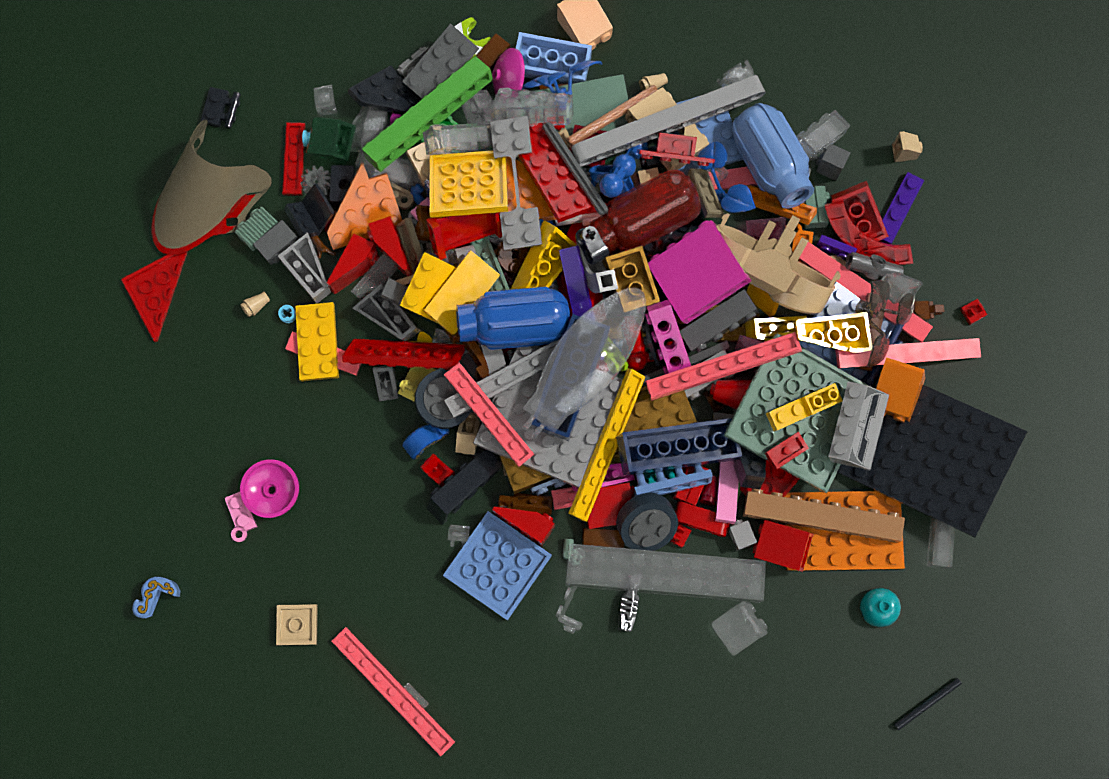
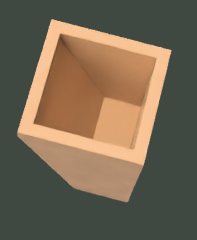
M564 0L557 4V20L573 42L592 45L593 50L597 44L606 42L611 38L613 27L597 0Z

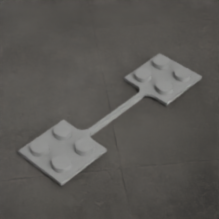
M528 116L492 121L490 124L494 159L510 157L512 159L517 203L515 210L500 213L504 250L542 245L538 207L523 209L520 207L515 159L520 154L532 153Z

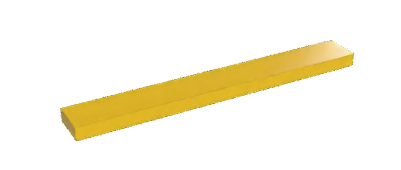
M627 368L568 513L582 521L587 522L617 449L616 437L623 433L644 382L645 376L633 369Z

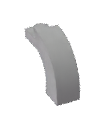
M580 248L588 288L593 293L618 289L614 269L607 270L602 260L594 265L589 264Z

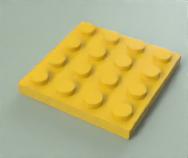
M493 151L430 155V217L508 212L506 157L494 159Z

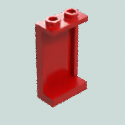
M501 212L431 217L426 219L433 252L438 259L442 260L447 258L445 251L493 234L501 238L502 228L501 219L499 218Z

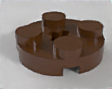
M502 239L497 246L496 255L501 269L510 273H519L531 247L504 250ZM512 250L519 252L518 259L511 258Z

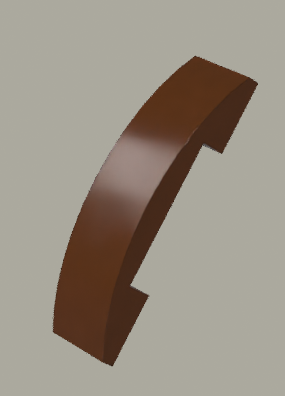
M444 329L453 344L460 342L458 330L454 335H451ZM475 341L461 342L478 366L475 370L477 380L481 381L488 377V365Z

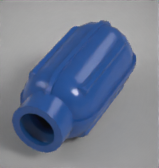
M548 287L485 292L473 304L456 305L459 341H478L490 350L548 345L560 340L566 333L570 322L568 301L562 293Z

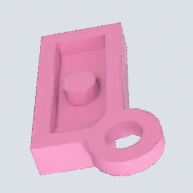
M238 492L226 497L225 501L235 525L231 532V537L236 542H243L247 538V531L257 528L253 513L244 505L241 494ZM237 531H242L243 535L241 538L236 537Z

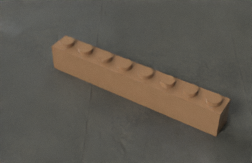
M752 489L746 493L743 510L744 517L895 543L902 541L905 518L899 517V513L888 512L887 515L880 514V510L868 509V511L860 510V507L853 505L845 508L836 502H829V505L822 504L821 500L818 499L804 501L800 496L791 495L790 498L782 497L783 494L771 492V495L763 494V490Z

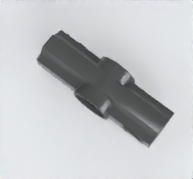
M851 252L846 257L845 266L847 269L861 272L870 279L877 280L879 277L897 282L903 277V266L887 262L881 256L873 254L869 257Z

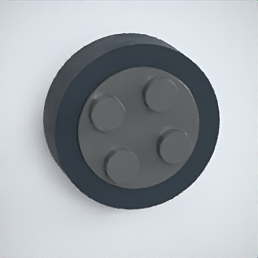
M446 369L436 370L425 376L415 393V407L421 419L430 426L440 429L453 428L459 425L472 411L470 409L453 418L444 400L458 392L445 378L444 374L449 371Z
M645 493L631 498L622 506L617 515L616 525L626 546L637 552H651L662 548L674 537L678 528V518L670 502L665 497L655 493Z

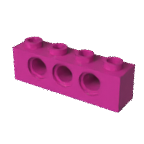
M669 299L648 306V313L645 316L648 325H653L654 331L651 334L654 343L658 342L660 345V349H657L660 360H665L666 366L663 367L665 374L690 367L691 364ZM660 321L668 322L665 327H658ZM669 338H670V339H673V343H672V344H670V345H665V344H664V341H665L666 339H669ZM673 356L679 357L677 362H670Z

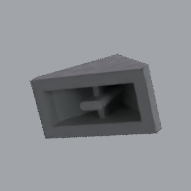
M389 366L374 367L373 373L379 401L398 399L394 368Z

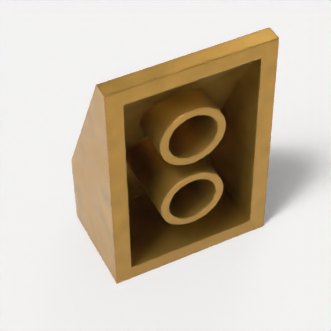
M642 246L605 257L602 260L607 270L614 269L618 289L613 290L623 313L660 302Z

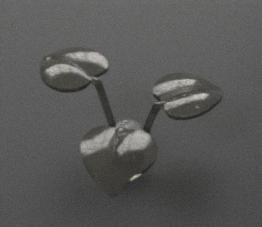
M882 280L870 281V302L861 299L855 308L856 313L867 312L869 324L881 334L877 336L873 343L866 366L869 368L884 360L890 344L889 339L885 338L886 334L871 319L876 318L879 311L897 315L896 322L903 325L910 320L914 311L915 296L911 293H907L902 297L897 311L882 308L883 304L889 299L891 291L890 284Z

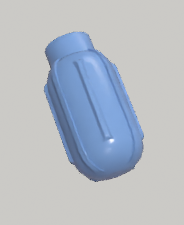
M757 103L745 109L734 119L732 133L735 139V146L761 191L776 195L782 208H793L804 203L814 192V187L809 180V157L785 116L776 108L763 103Z

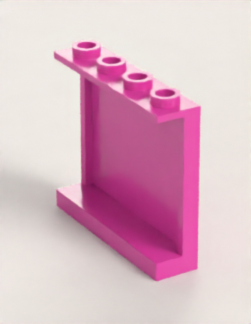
M712 220L701 223L693 233L688 232L682 237L681 241L670 244L665 252L654 255L650 259L651 261L648 262L649 269L681 321L686 324L752 281L748 274L744 272L717 229L716 223Z

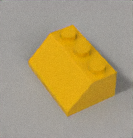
M424 252L400 306L434 321L423 309L456 267Z

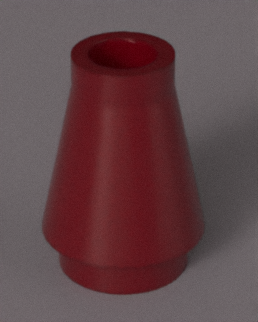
M713 476L711 483L704 485L700 494V502L702 504L714 506L717 502L718 477Z

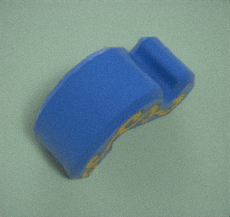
M429 424L423 425L405 439L403 448L412 459H417L426 448L445 438L449 434L450 429L435 428Z

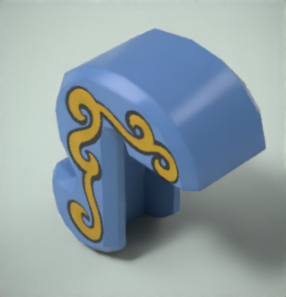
M153 577L148 579L143 584L141 590L143 600H135L133 603V613L139 618L151 617L161 592L180 597L181 591L178 585L167 578Z

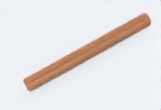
M655 85L650 86L566 139L568 145L572 147L626 114L629 108L658 89Z

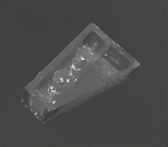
M365 144L361 145L355 163L357 170L360 164L364 163L368 178L387 172L391 183L407 190H411V187L415 186L413 181L416 171L410 160L397 158L382 172H379L366 160L362 151Z

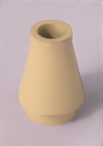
M665 73L644 76L639 80L641 91L652 85H655L658 89L668 83Z
M265 292L243 300L240 306L248 317L255 316L270 299Z

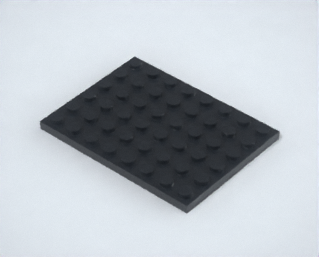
M882 369L872 388H877ZM923 385L910 422L906 420L904 423L893 419V416L888 414L884 416L871 470L841 464L837 473L976 538L1028 431Z

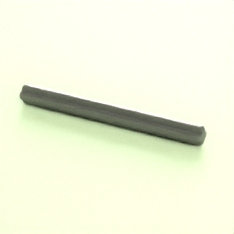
M550 122L544 124L542 129L597 213L601 216L607 213L608 207L553 124Z

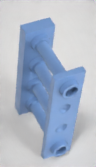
M701 465L693 466L695 470L693 474L686 475L683 473L682 468L674 469L675 478L668 480L664 477L663 470L655 471L657 481L651 484L646 483L643 473L635 474L638 485L634 488V497L645 493L664 495L710 484L713 477L711 469L705 470L702 469Z

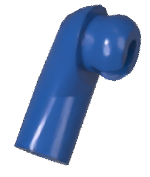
M418 183L412 186L410 190L417 205L425 200L421 194L424 188Z

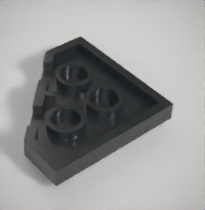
M392 66L352 86L348 91L359 106L378 107V110L391 113L398 111L405 114L412 106H415L422 100L402 82L404 79Z

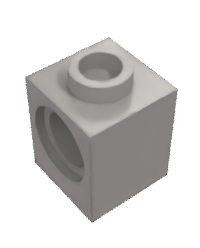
M740 519L735 524L731 523L732 527L728 531L736 551L757 543L748 521L743 522Z

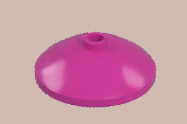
M508 48L500 55L492 72L495 95L505 105H510L517 100L524 82L525 66L523 56L515 48Z
M263 460L252 465L244 474L240 485L241 498L244 505L253 514L263 518L279 517L288 512L297 501L299 481L295 472L287 464L278 460ZM271 487H275L273 494L269 493Z

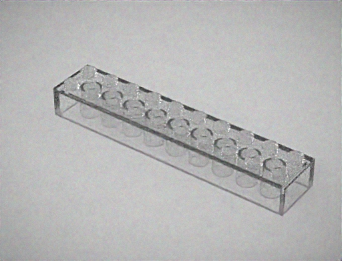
M569 544L567 547L564 586L760 603L764 601L766 561Z

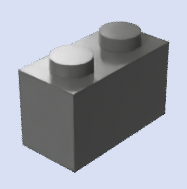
M830 143L827 149L823 148L816 162V165H818L816 172L837 181L850 152Z
M281 220L253 245L266 261L272 265L281 261L278 255L295 243L298 238Z

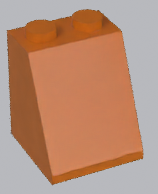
M886 357L876 388L889 394L884 416L888 414L893 416V419L904 423L906 420L910 422L925 381L924 369Z

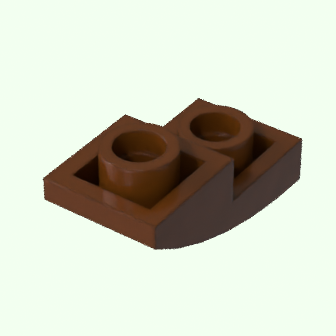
M583 528L582 548L624 550V541L618 530Z

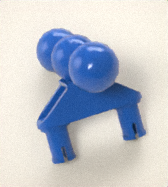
M647 142L625 150L626 154L617 156L613 161V165H597L591 167L588 171L594 188L599 183L600 191L604 196L609 198L620 197L614 205L616 211L621 206L618 211L619 213H623L629 203L636 200V189L630 176L636 170L635 159H641L642 154H638L637 149L648 150Z

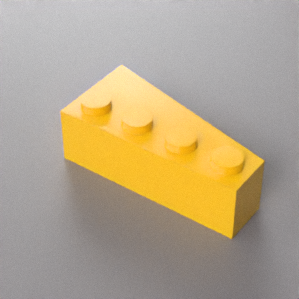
M544 220L540 227L542 245L531 246L511 289L549 288L563 270L559 250L577 245L556 226Z

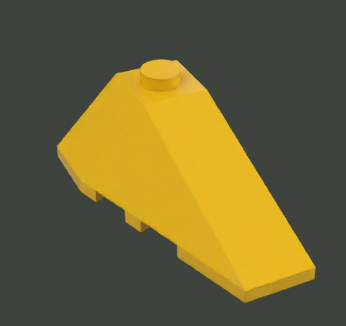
M867 312L794 321L797 340L851 353L873 351Z

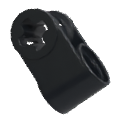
M588 226L576 232L575 239L589 264L594 265L609 256L608 247L595 227Z

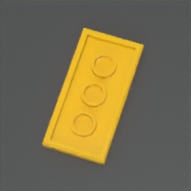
M470 250L423 311L451 335H454L458 330L456 305L473 304L477 298L488 292L500 274Z

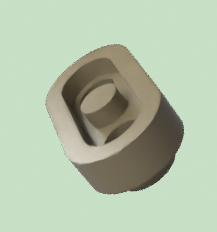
M390 182L398 208L406 210L412 207L414 198L411 192ZM404 198L408 199L406 203H402L401 200Z

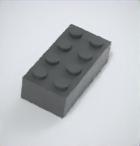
M450 23L402 82L423 98L436 89L440 83L447 80L452 73L463 67L479 48Z

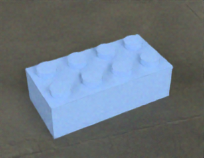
M519 32L516 49L523 56L525 66L524 77L535 79L543 75L565 71L566 74L556 80L558 84H568L569 67L582 61L591 60L592 45ZM589 67L573 73L572 84L586 81Z

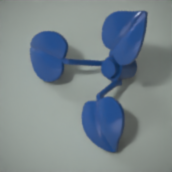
M587 60L569 67L568 90H566V87H558L556 80L566 74L565 71L540 76L525 83L522 86V91L527 88L544 85L549 87L553 94L558 110L571 107L570 95L572 94L573 73L593 64L602 65V62Z
M715 141L700 151L698 157L715 159V162L709 163V166H699L703 170L711 169L718 188L715 192L722 209L730 213H740L755 209L752 193L746 185H734L729 188L727 194L720 186L714 168H722L727 161V151L723 144ZM683 190L676 195L670 208L672 219L691 218L699 212L701 206L694 190Z

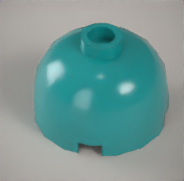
M876 588L868 591L863 596L860 611L865 621L870 625L886 627L893 624L899 617L901 604L896 594L889 589Z

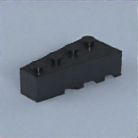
M485 449L482 452L479 450L472 457L473 460L469 464L464 463L458 469L459 473L457 475L449 476L441 489L437 487L430 494L431 498L427 510L442 525L448 521L447 517L450 512L455 514L464 504V499L470 500L478 491L477 488L479 486L482 488L501 470L503 464L491 451Z

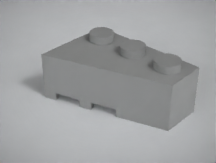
M307 232L279 254L278 257L317 304L329 295L331 290L327 285V279Z

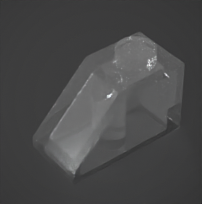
M895 272L886 274L881 279V285L878 290L885 297H888L893 304L913 298L923 283Z

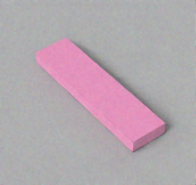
M734 461L720 462L715 515V521L732 524L736 522L739 480L734 468Z

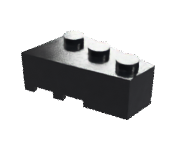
M740 446L742 457L733 460L740 486L760 490L766 478V460Z

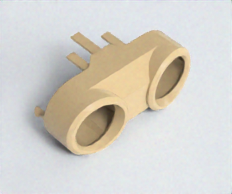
M727 213L722 216L721 219L723 220L721 224L717 225V229L744 272L752 280L749 282L750 284L767 292L774 302L788 309L805 314L822 312L835 289L834 284L836 280H839L841 276L840 272L837 271L830 281L821 273L798 261L808 243V240L802 237L796 249L792 252L790 244L796 235L794 230L800 221L799 218L792 215L779 240L775 238L768 239L776 223L769 220L761 237L757 240L735 228L725 225L730 214Z

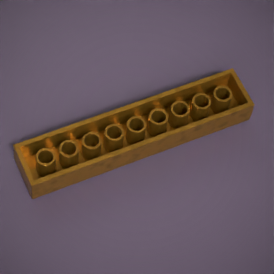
M683 390L655 400L648 398L635 403L623 432L691 424L697 421ZM618 446L614 456L619 454ZM500 456L514 494L555 479L524 465L518 467L513 460Z

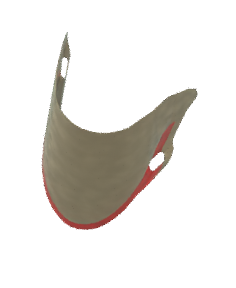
M203 120L194 130L155 206L152 219V237L157 249L165 254L177 255L184 253L214 235L235 232L237 230L236 227L242 221H246V216L253 205L271 186L269 174L255 165L221 167L205 161L196 154L204 139L207 120ZM199 138V139H200V144H199V146L195 149V148H194V143H195V141ZM259 192V193H256V194L246 195V194H248V193ZM235 217L238 219L237 225H226L228 218Z

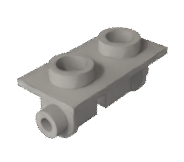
M429 47L419 48L411 56L413 60L407 59L398 66V73L406 78L429 50Z

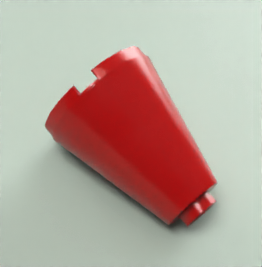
M717 380L716 384L712 383L710 395H713L714 400L737 410L752 380Z

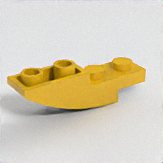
M834 383L766 413V416L774 432L838 404L843 400Z

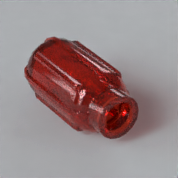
M670 170L614 198L606 205L608 207L607 213L589 222V224L597 229L603 242L608 247L609 253L618 248L628 251L640 246L643 247L690 223L700 213V198L696 187L687 175L679 170Z

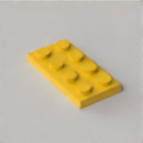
M330 302L295 306L300 381L339 378L335 304Z

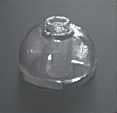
M746 59L744 60V65L738 63L723 74L725 77L722 80L720 78L716 80L719 86L722 88L754 76V70L749 61Z

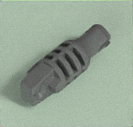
M627 576L626 591L621 597L618 617V629L621 631H632L636 619L639 601L637 591L640 578H635V576Z

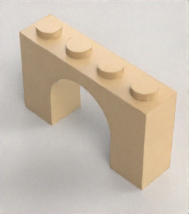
M662 87L629 108L625 119L628 123H631L677 104L671 94ZM695 123L678 130L680 135L697 137L695 156H698L700 151L709 145L707 137L701 134L696 128ZM672 158L671 161L660 160L671 174L686 165V163H679V159Z

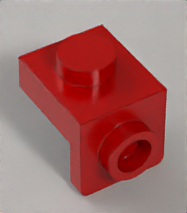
M435 454L426 459L421 466V469L441 487L445 485L444 482L449 476L455 475L453 470L445 465Z

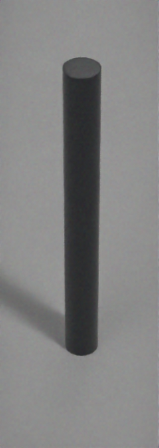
M958 678L954 679L894 723L896 729L899 731L962 684Z

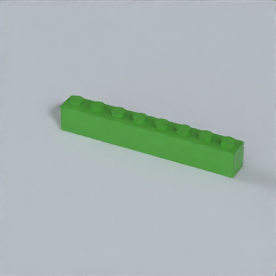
M476 56L467 61L463 67L452 73L447 80L440 83L436 89L425 95L420 102L412 106L403 116L397 118L392 125L368 142L362 148L366 160L379 172H382L493 80L491 69Z

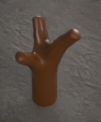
M318 236L310 237L317 248L319 259H321L322 252L336 256V252L327 248Z

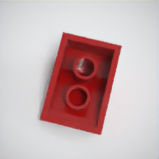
M867 181L831 195L833 203L844 201L845 209L851 221L866 236L876 241L889 237Z
M389 216L368 223L370 230L367 231L370 241L375 244V247L377 246L406 277L412 275L392 218Z
M353 234L327 281V285L332 293H338L368 272L372 265H376L379 256L374 243Z
M494 507L492 509L494 515L541 547L555 528L553 518L546 513L541 515L538 512Z

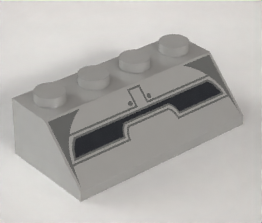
M848 381L828 456L831 462L871 470L889 394L868 385Z

